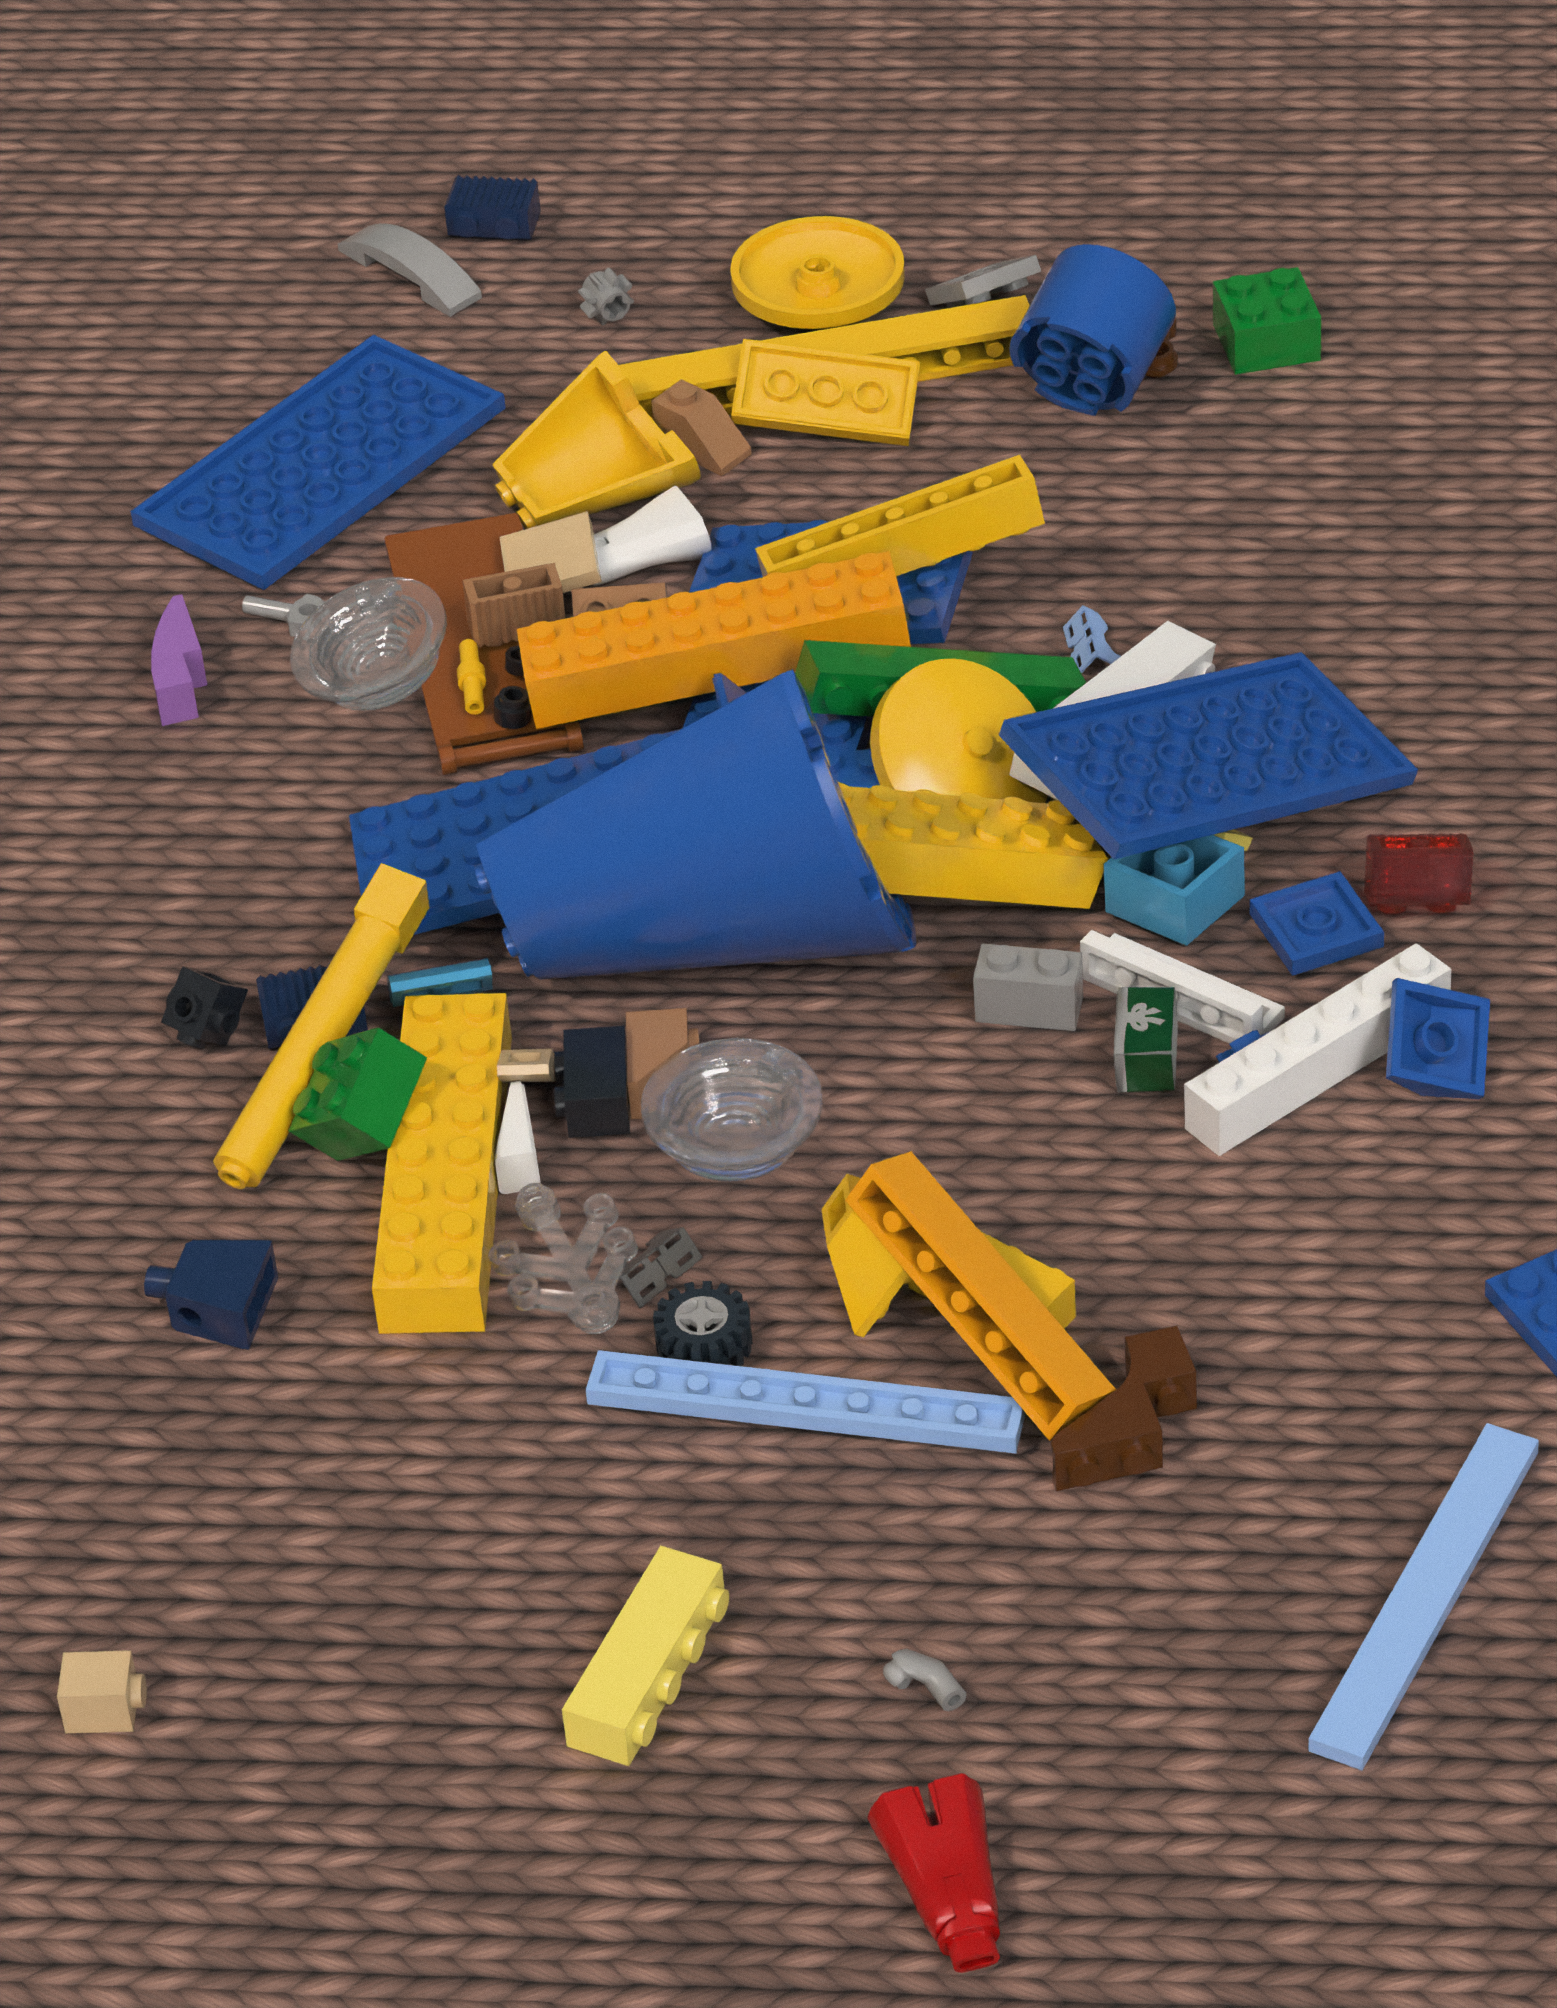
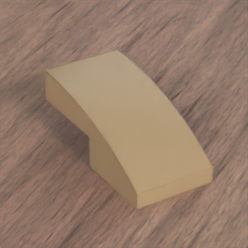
M553 1049L501 1050L497 1063V1076L502 1083L556 1081Z

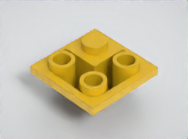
M846 1174L821 1211L827 1249L854 1335L864 1338L876 1320L882 1319L885 1316L890 1301L903 1284L911 1281V1277L845 1201L861 1179Z

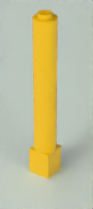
M382 863L378 867L354 908V924L214 1157L213 1162L218 1169V1176L227 1185L236 1189H244L245 1187H257L290 1133L288 1131L295 1117L293 1106L299 1094L307 1088L314 1072L312 1061L315 1054L326 1042L346 1037L395 952L403 954L429 910L426 880Z

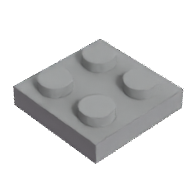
M1036 255L1010 259L926 288L925 291L930 306L946 303L948 308L976 304L991 299L992 294L1001 291L1005 293L1027 286V277L1041 272V268Z

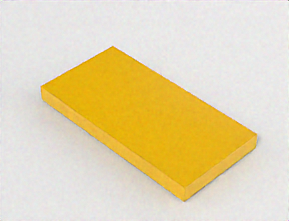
M743 339L731 419L734 424L909 446L920 361Z

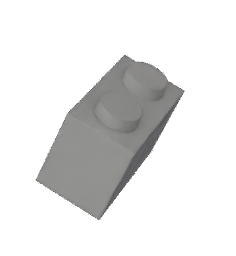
M982 943L973 976L975 1022L1076 1031L1083 1001L1082 952Z

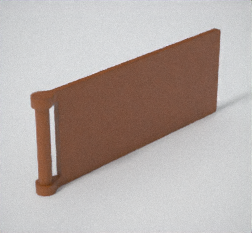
M517 513L387 535L384 538L437 748L442 775L457 773V768L558 749L568 748L569 752L584 750L579 722L572 721L536 729L532 714L530 722L525 727L508 729L494 721V699L500 691L508 686H518L526 689L524 676H515L505 670V653L510 647L519 646V641L511 639L508 643L505 642L500 646L489 647L483 645L481 648H478L479 662L484 665L486 674V686L482 690L484 710L481 713L472 715L465 710L464 692L458 686L457 668L461 664L459 644L463 640L472 639L466 618L462 580L505 572L500 537L523 530ZM557 727L564 728L562 730H556L551 732H545L540 734H534L529 736H523L518 738H512L507 740L453 749V746L464 745L469 743H475L480 741H486Z

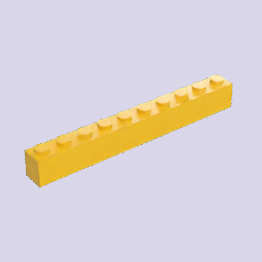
M1026 295L760 341L920 361L918 382L1013 366L1009 351L1010 341L1030 305ZM742 344L620 364L619 367L628 376L639 404L652 420V400L681 379L715 395L729 415L732 414Z

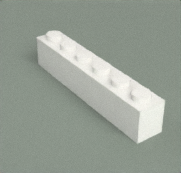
M1167 621L1054 708L1215 672V665L1212 664L1216 644ZM1014 752L1009 776L1057 799Z
M1417 943L1400 952L1185 1083V1129L1218 1156L1226 1153L1388 1052L1392 981L1394 979L1401 978L1451 990V968Z

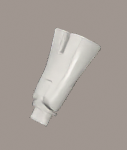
M675 485L621 522L594 534L602 582L593 585L605 584L651 566L701 559L704 553L711 551L710 537L702 516L678 486Z

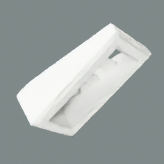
M521 1081L510 1083L494 1156L499 1192L502 1194L539 1189L538 1185H541L526 1092Z

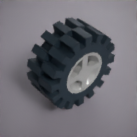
M703 1281L702 1288L695 1289L694 1283L689 1282L684 1284V1293H680L675 1287L668 1292L669 1300L660 1299L657 1303L658 1311L654 1310L653 1314L657 1354L659 1353V1357L742 1366L744 1364L743 1356H750L752 1351L751 1344H753L750 1310L747 1301L743 1302L742 1294L739 1291L735 1290L730 1294L729 1285L720 1283L718 1289L714 1290L712 1281Z

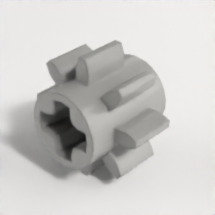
M607 267L605 272L591 273L585 279L582 288L578 290V293L585 299L580 308L590 319L595 317L602 325H605L607 321L622 319L628 312L630 304L634 303V300L627 293L632 288V284L623 274L617 276L609 267Z

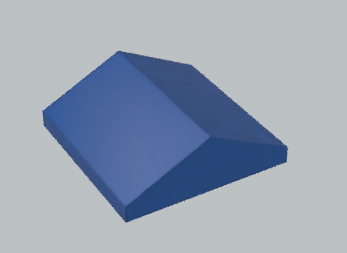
M1401 978L1394 979L1392 981L1386 1079L1421 1096L1481 1099L1484 1097L1490 999Z

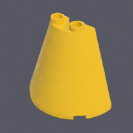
M607 351L598 355L492 464L501 480L494 485L495 489L508 508L515 504L520 510L516 513L519 515L525 529L587 511L589 515L662 494L675 485L678 488L692 485L701 478L695 456L673 430L664 434L639 404L628 376Z

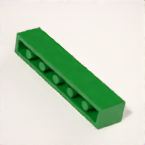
M804 640L795 671L797 678L806 691L813 713L874 717L881 698L893 683L913 668L938 659H963L984 665L996 671L1025 695L1036 712L1053 709L1086 684L1073 657Z

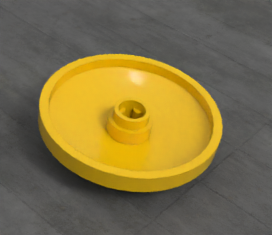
M834 216L797 218L769 226L743 242L735 252L730 266L733 294L745 310L767 322L801 329L832 328L869 318L885 309L896 299L901 292L905 280L903 252L899 244L888 233L866 222Z
M938 659L921 664L893 683L885 692L875 710L870 732V748L877 779L880 785L898 791L916 792L919 789H927L945 795L960 796L963 793H973L982 798L1004 800L1007 797H1018L1027 802L1046 803L1047 794L1009 776L1014 751L999 736L1005 719L1036 713L1025 695L1014 684L984 665L963 659Z

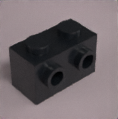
M625 1025L563 1030L564 1051H554L556 1082L564 1081V1086L555 1087L554 1094L556 1117H566L568 1137L630 1134Z

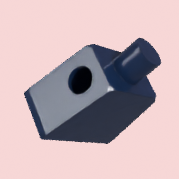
M192 1240L185 1244L176 1268L155 1265L148 1267L144 1280L145 1295L147 1297L166 1299L171 1326L176 1331L249 1350L279 1278L272 1241Z

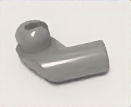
M905 1648L892 1653L893 1659L883 1667L884 1677L894 1687L897 1686L899 1689H905L913 1679L924 1684L944 1711L957 1709L966 1699V1691L945 1664L938 1659Z

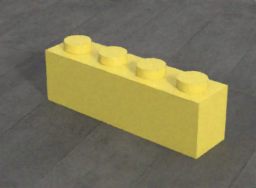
M660 1545L562 1708L567 1747L630 1766L640 1747H647L655 1734L659 1714L665 1704L671 1705L675 1701L680 1690L683 1673L690 1662L696 1663L699 1660L705 1646L707 1632L713 1622H720L727 1611L730 1595L729 1591L724 1589L722 1564Z

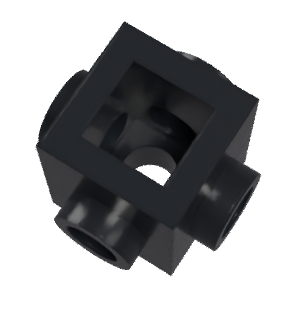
M182 966L176 984L168 994L166 1010L161 1023L178 1030L176 1039L193 1047L204 1049L207 1042L227 1046L230 1036L239 1024V1013L248 989L212 972Z

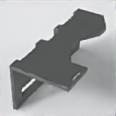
M684 1227L664 1230L658 1233L645 1244L649 1247L641 1255L622 1266L610 1278L611 1282L622 1280L639 1308L643 1307L666 1288L667 1283L664 1279L671 1274L673 1278H678L703 1258ZM679 1234L680 1239L667 1249L665 1244ZM658 1250L661 1255L650 1262L648 1257ZM690 1252L692 1257L682 1266H679L677 1261ZM642 1264L644 1268L630 1279L628 1274ZM650 1283H653L655 1288L642 1297L639 1292Z

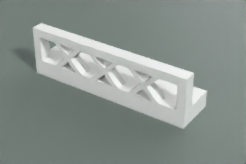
M1091 930L1080 941L1084 980L1116 994L1118 987H1175L1177 1020L1229 1044L1255 1030H1258L1260 1035L1272 1031L1285 1018L1284 1006L1116 933L1109 938Z

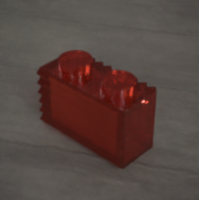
M1431 833L1428 835H1368L1364 893L1370 906H1377V909L1384 913L1396 914L1405 912L1407 906H1426L1428 910L1433 912L1448 913L1455 911L1456 905H1470L1473 847L1467 835L1462 833L1457 835L1452 833L1447 835L1442 833L1438 835Z

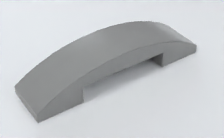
M385 223L373 224L338 243V251L367 267L378 261L420 286L422 301L449 317L482 298V292L479 287L451 257L424 237L403 227Z

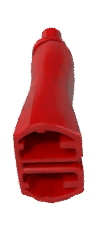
M964 1773L935 1779L933 1782L928 1783L930 1817L927 1816L918 1786H907L883 1792L871 1806L867 1818L906 1886L921 1920L937 1942L939 1950L943 1955L950 1956L954 1971L959 1973L994 1965L1000 1959L995 1943L1000 1936L982 1788L976 1780Z

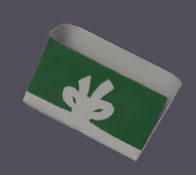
M1118 987L1113 1053L1117 1092L1175 1091L1178 1036L1175 987Z

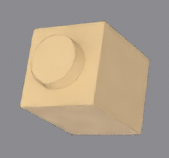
M63 1652L57 1700L65 1734L134 1732L136 1709L145 1708L147 1686L145 1675L136 1674L132 1652Z

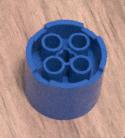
M1092 244L1069 247L1062 251L1055 259L1015 331L1009 347L1011 360L1014 367H1023L1029 376L1038 383L1034 389L1037 393L1062 408L1095 416L1098 410L1116 408L1121 412L1132 401L1176 317L1174 299L1168 287L1157 274L1128 254L1113 248Z

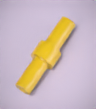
M466 639L459 644L461 664L457 668V679L459 688L464 692L465 710L469 714L476 715L484 710L482 690L486 686V674L484 665L479 662L477 642L472 639Z

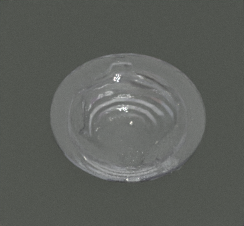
M379 578L351 586L321 604L298 630L290 653V664L293 674L300 686L309 694L319 699L335 702L347 709L366 711L395 704L419 689L436 667L439 658V648L447 627V615L443 603L437 593L429 586L409 578Z
M748 1038L719 1039L689 1047L679 1052L657 1069L649 1078L642 1093L641 1115L645 1130L656 1146L676 1159L681 1166L691 1173L716 1181H744L766 1175L781 1167L811 1135L822 1113V1090L817 1075L806 1061L782 1046Z

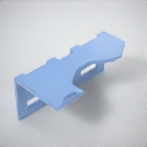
M1082 605L1063 626L1068 648L1074 647L1070 657H1073L1081 674L1096 657L1109 664H1112L1121 657L1114 653L1106 642L1104 633L1108 630V627L1098 612ZM1084 612L1087 620L1085 624L1083 623L1082 614ZM1071 626H1072L1073 633H1074V635H1073L1072 637H1071V633H1070V629H1069ZM1090 628L1092 634L1087 637L1086 630ZM1091 642H1093L1095 650L1093 653L1091 652L1089 645ZM1079 656H1080L1081 663H1082V665H1081L1080 667H1079V663H1078V660H1077V658H1078Z

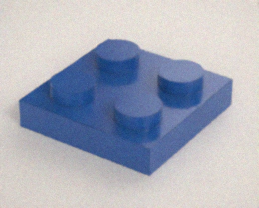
M1341 871L1250 899V916L1292 976L1384 947V931Z

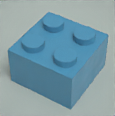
M1210 835L1118 859L1111 857L1104 863L1105 911L1187 946L1245 896L1244 847L1215 835Z

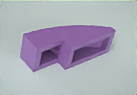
M182 594L173 596L165 608L155 631L151 650V672L162 726L199 718L194 688L207 686L201 647Z

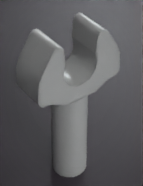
M305 594L302 598L295 601L294 604L246 595L242 604V610L246 614L286 621L289 626L290 636L299 638L319 635L317 620H329L327 603L320 597L311 594Z

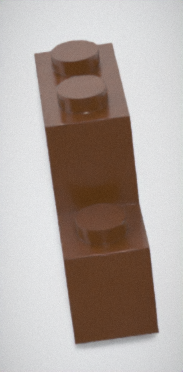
M1177 1325L1125 1337V1374L1127 1378L1123 1384L1052 1438V1476L1056 1491L1084 1487L1101 1481L1142 1474L1146 1471L1163 1468V1437L1158 1417L1197 1409L1196 1369Z

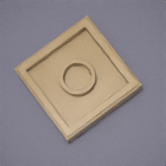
M588 511L500 537L505 572L555 563L563 593L569 592L571 589H579L602 582L593 527Z

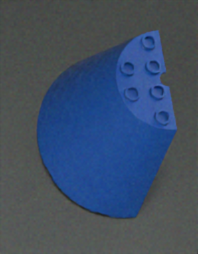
M793 669L772 678L476 844L481 863L474 866L475 874L484 894L491 893L495 907L506 925V928L502 929L506 947L512 957L518 956L527 977L534 975L540 980L898 953L916 947V932L910 905L904 902L900 894H889L870 856L857 836L858 832L839 783L836 778L832 779L829 771L830 762L825 752L826 749L806 691Z

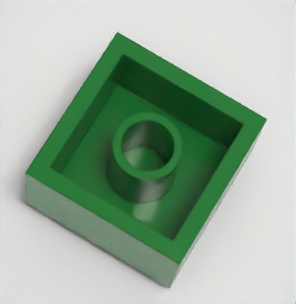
M1299 267L1289 269L1278 268L1271 272L1246 276L1235 275L1228 279L1213 281V326L1235 375L1321 361V315Z
M379 1027L326 1042L314 1056L312 1061L314 1072L307 1088L299 1094L294 1103L293 1113L295 1117L288 1132L336 1161L390 1148L427 1057Z

